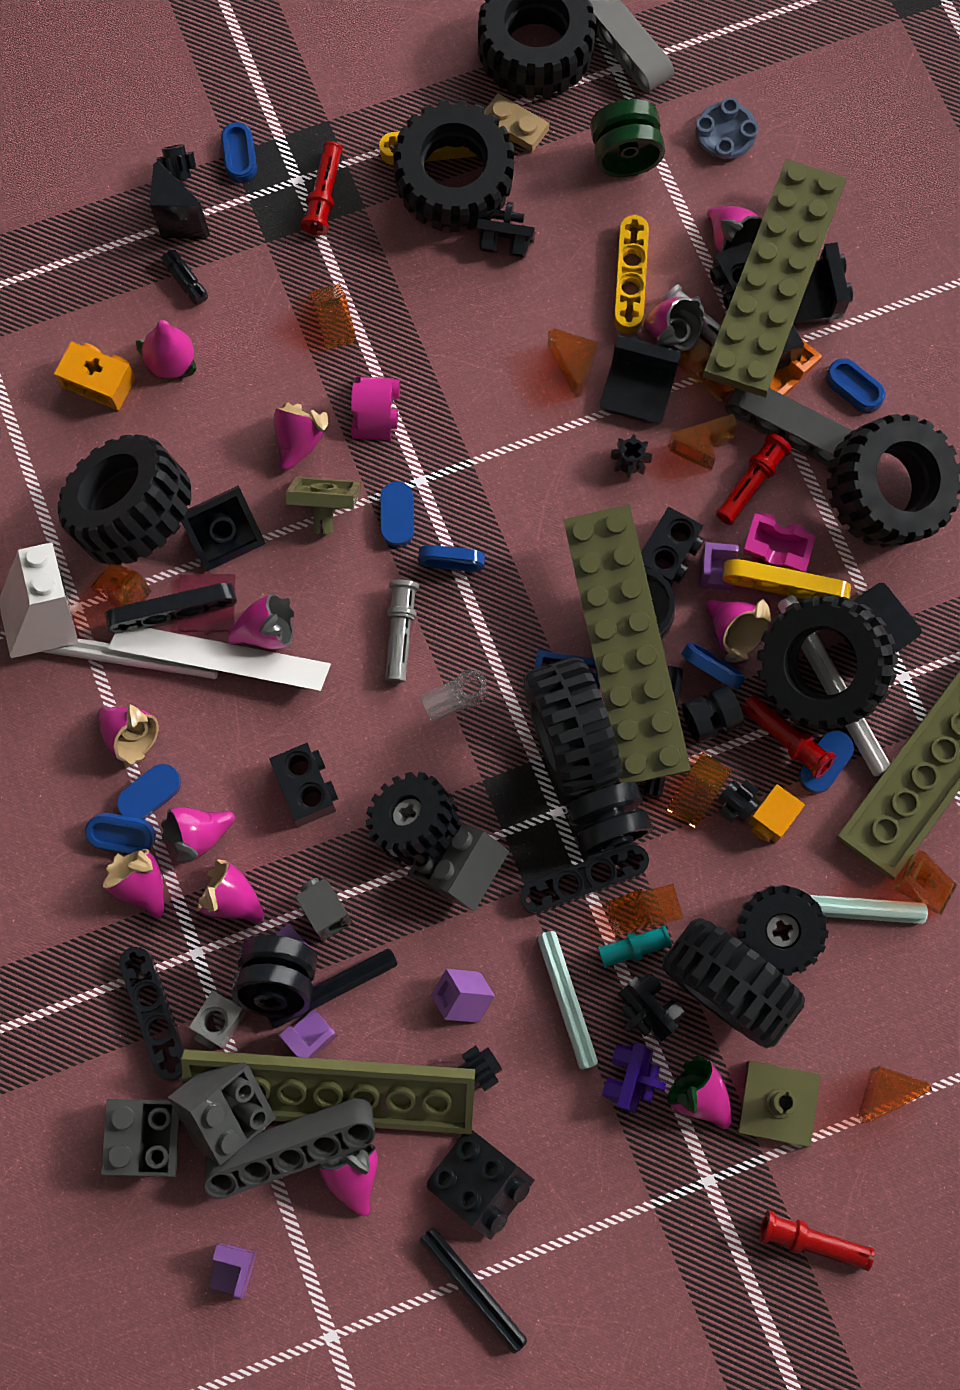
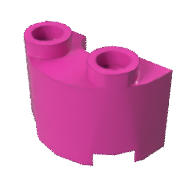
M355 376L351 400V412H353L352 439L391 441V429H397L398 409H392L394 399L400 398L399 379Z
M754 513L742 554L751 555V562L806 572L816 536L807 533L806 529L799 525L790 524L787 528H783L776 524V518L770 514Z

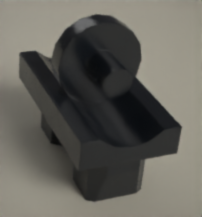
M507 202L505 211L495 209L492 215V219L504 220V222L478 219L477 231L480 234V250L497 253L499 237L511 239L509 255L525 258L530 242L535 240V227L512 224V222L524 223L525 214L513 212L514 203Z
M651 973L641 979L634 978L618 995L626 1003V1006L621 1010L630 1019L623 1027L627 1033L636 1026L644 1037L651 1033L661 1043L679 1028L677 1023L685 1012L676 1001L670 1000L663 1007L657 1002L653 996L662 987L661 983Z

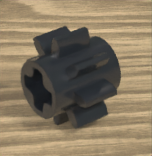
M184 144L161 148L163 156L157 157L156 161H159L178 181L190 178V169L196 168L193 151L186 152Z
M635 434L625 441L619 438L617 442L618 449L612 450L610 457L613 460H618L615 464V472L621 470L627 473V478H630L636 472L642 475L645 474L646 467L644 463H651L652 454L645 453L648 441L641 442L636 439Z
M747 779L742 785L733 780L717 799L724 805L719 813L731 823L736 817L745 822L761 803L754 797L759 789Z
M475 1045L462 1054L465 1062L458 1066V1068L475 1069L474 1089L481 1085L485 1092L499 1082L495 1075L502 1071V1068L488 1047L480 1052Z

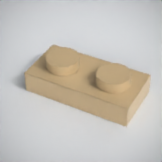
M497 93L484 111L485 115L488 116L490 113H493L499 119V127H506L510 134L509 140L530 152L535 150L549 131V122Z

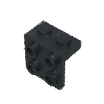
M838 242L824 244L820 258L816 261L793 323L794 325L841 319L844 317L849 303L853 301L852 285L847 283L845 278L847 269L846 258L844 254H840Z
M618 335L612 364L600 400V408L603 411L654 425L660 424L667 407L681 352L669 345H654L643 342L635 336L624 337Z
M885 583L876 584L855 599V603L866 605L872 609V614L875 617H881L886 623L884 629L887 634H892L895 644L891 645L893 654H896L921 635V627ZM837 632L840 636H842V637L847 641V643H848V644L850 645V647L853 649V652H854V654H855V656H856L855 650H854V648H853L851 642H850V641L846 638V636H844L842 633Z
M472 1130V1134H463L428 1179L427 1188L469 1225L491 1240L497 1232L503 1229L507 1222V1217L516 1205L526 1198L535 1180Z

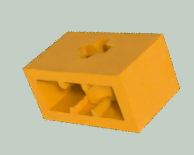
M73 341L69 344L54 372L61 388L117 411L120 410L136 379L130 363L118 355L110 357L102 354L98 348L91 344L84 343L80 345Z

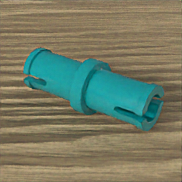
M663 925L660 928L635 935L634 932L627 934L628 938L605 946H599L598 950L604 968H608V966L633 958L636 961L642 960V955L666 947H672L667 928Z

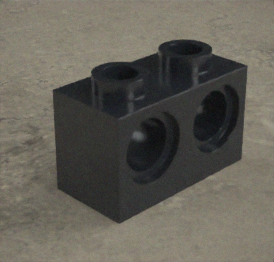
M668 506L641 552L644 567L661 574L669 582L670 586L674 581L679 584L689 567L684 564L690 554L693 556L697 555L705 540L700 537L704 525ZM681 532L686 535L687 540L683 542L676 541L671 534ZM665 559L670 562L672 567L661 569L656 565L655 561Z
M307 742L269 758L298 827L336 812L333 802L339 798L331 780L324 783L320 771L326 769L319 750L312 752ZM304 761L309 764L304 774L294 775L291 773V768L296 762ZM310 792H318L322 795L321 801L316 806H306L304 804L305 796Z

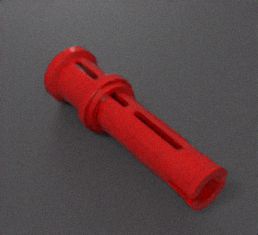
M327 141L323 145L314 189L306 198L308 206L306 216L301 219L300 223L301 228L312 235L320 236L327 234L329 224L327 223L328 215L334 208V201L331 195L337 176L340 156L343 151V147L334 141ZM327 166H330L327 180H324Z
M769 433L765 438L766 443L758 454L751 456L749 459V469L721 507L715 512L722 522L733 525L738 515L751 500L763 481L773 477L776 473V467L782 458L792 452L791 445L781 436Z
M752 695L746 700L745 703L749 706L743 705L741 708L742 713L750 717L788 749L789 757L794 761L799 760L808 767L815 779H819L830 769L836 760V755L833 752L828 753L814 742V737L811 734L800 733L762 702L758 696Z
M770 1210L766 1211L761 1223L759 1241L761 1243L767 1244L770 1241L789 1247L790 1252L795 1254L801 1253L803 1250L862 1268L865 1271H869L872 1267L874 1260L869 1259V1256L874 1257L875 1250L872 1247H866L809 1229L805 1221L799 1219L796 1222L775 1216V1212Z

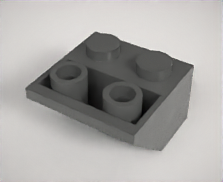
M459 822V824H453L457 829L455 837L448 836L447 840L451 844L447 849L441 846L437 849L440 855L434 859L431 855L426 856V863L419 864L414 860L407 875L453 903L475 911L508 855L509 850L486 832Z
M245 1062L198 1073L168 1097L197 1150L220 1166L276 1119L250 1067Z
M107 1099L101 1175L176 1177L180 1118L170 1101Z

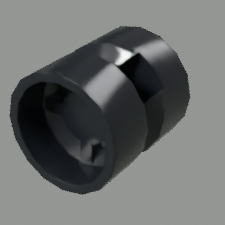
M727 685L710 691L707 699L698 696L683 702L681 705L687 727L698 744L716 738L719 730L728 733L744 725L740 704L732 689Z

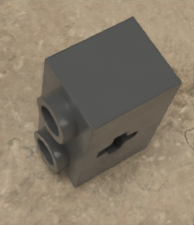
M314 878L299 888L301 893L296 895L295 898L323 942L353 924L326 878L321 881L318 878Z

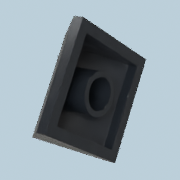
M159 161L155 162L152 172L150 208L161 238H208L210 233L200 201Z
M239 485L189 508L185 520H181L206 572L266 544Z

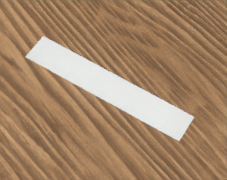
M147 627L115 633L107 648L319 691L322 689L331 663Z

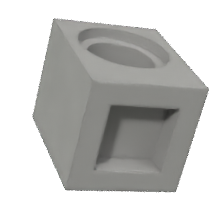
M212 990L189 1028L197 1032L194 1039L212 1050L215 1044L225 1048L247 1011ZM215 1013H222L225 1017L224 1027L218 1032H211L208 1027L209 1018Z

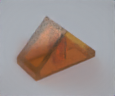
M340 283L309 291L326 350L357 342L346 295Z
M553 328L548 331L547 346L575 398H578L583 393L593 366L598 342Z
M108 565L90 586L91 589L116 607L145 601L152 592L142 575L121 565Z
M702 753L666 810L696 828L732 770L707 754Z
M919 850L910 857L902 868L892 889L915 902L925 903L928 909L942 915L957 884L924 851Z
M881 1066L873 1067L858 1118L861 1123H869L932 1091V1088L927 1082Z

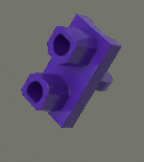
M635 1042L633 1047L616 1045L612 1064L626 1068L627 1071L623 1082L608 1078L605 1082L602 1096L616 1103L617 1107L636 1114L640 1099L651 1102L654 1089L665 1091L666 1083L657 1080L660 1066L650 1064L653 1050Z

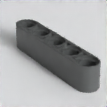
M735 388L725 405L727 413L735 419L766 435L774 433L781 436L795 450L827 466L830 460L837 458L833 453L837 445L844 442V437L853 431L769 388L766 398Z
M351 1099L260 1132L221 1166L206 1156L204 1166V1188L206 1193L214 1198H227L365 1148L375 1138L372 1106L364 1099Z

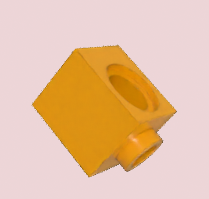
M776 784L748 823L753 826L752 832L766 842L772 840L774 843H777L805 804Z

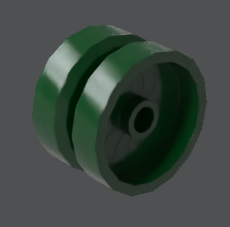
M639 99L619 100L604 106L595 113L591 119L590 130L592 141L595 144L596 166L600 172L613 177L636 176L651 170L662 161L665 147L663 136L660 133L659 113L654 104Z

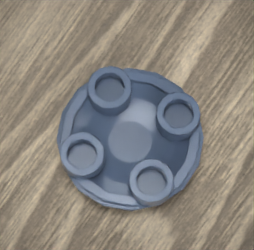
M727 97L722 102L707 107L696 122V138L702 149L711 156L721 159L737 158L747 153L754 145L759 130L752 113L732 97Z

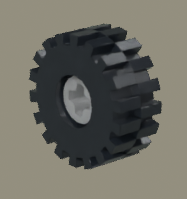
M413 772L405 773V779L402 780L398 775L392 778L394 784L388 786L385 783L380 787L383 793L380 796L374 794L371 801L375 805L374 807L368 806L366 814L371 819H367L365 822L366 827L370 830L368 832L370 838L394 862L400 864L403 861L405 865H413L415 859L419 864L427 862L426 856L431 855L434 859L440 855L437 851L438 848L442 846L447 849L451 844L447 838L448 836L455 837L457 829L453 824H459L460 817L456 813L459 810L457 804L453 801L454 799L436 778L431 775L428 777L423 772H418L416 777ZM414 812L416 813L414 818L409 817L406 820L405 816L408 817L410 814H413Z
M782 884L766 886L764 889L751 894L752 897L748 901L745 900L741 906L742 910L737 916L736 935L738 940L758 953L759 956L772 964L785 976H792L794 972L802 973L807 970V966L810 964L814 965L818 961L817 957L820 952L823 953L826 948L824 943L829 933L826 929V923H828L826 915L823 914L818 902L806 892L796 887ZM782 920L785 925L790 924L792 926V930L787 932L788 938L782 940L779 935L773 936L772 933L777 928L776 922Z

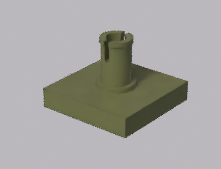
M295 477L286 491V505L314 506L312 532L320 534V530L323 529V534H331L334 532L333 508L353 509L361 494V481Z
M749 1060L747 1062L737 1133L811 1147L821 1074Z

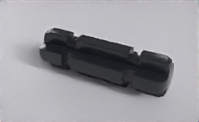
M171 249L164 253L162 256L163 264L172 272V276L184 292L188 293L191 301L195 305H200L208 299L206 289L198 282L197 277L187 264L181 260L178 252Z

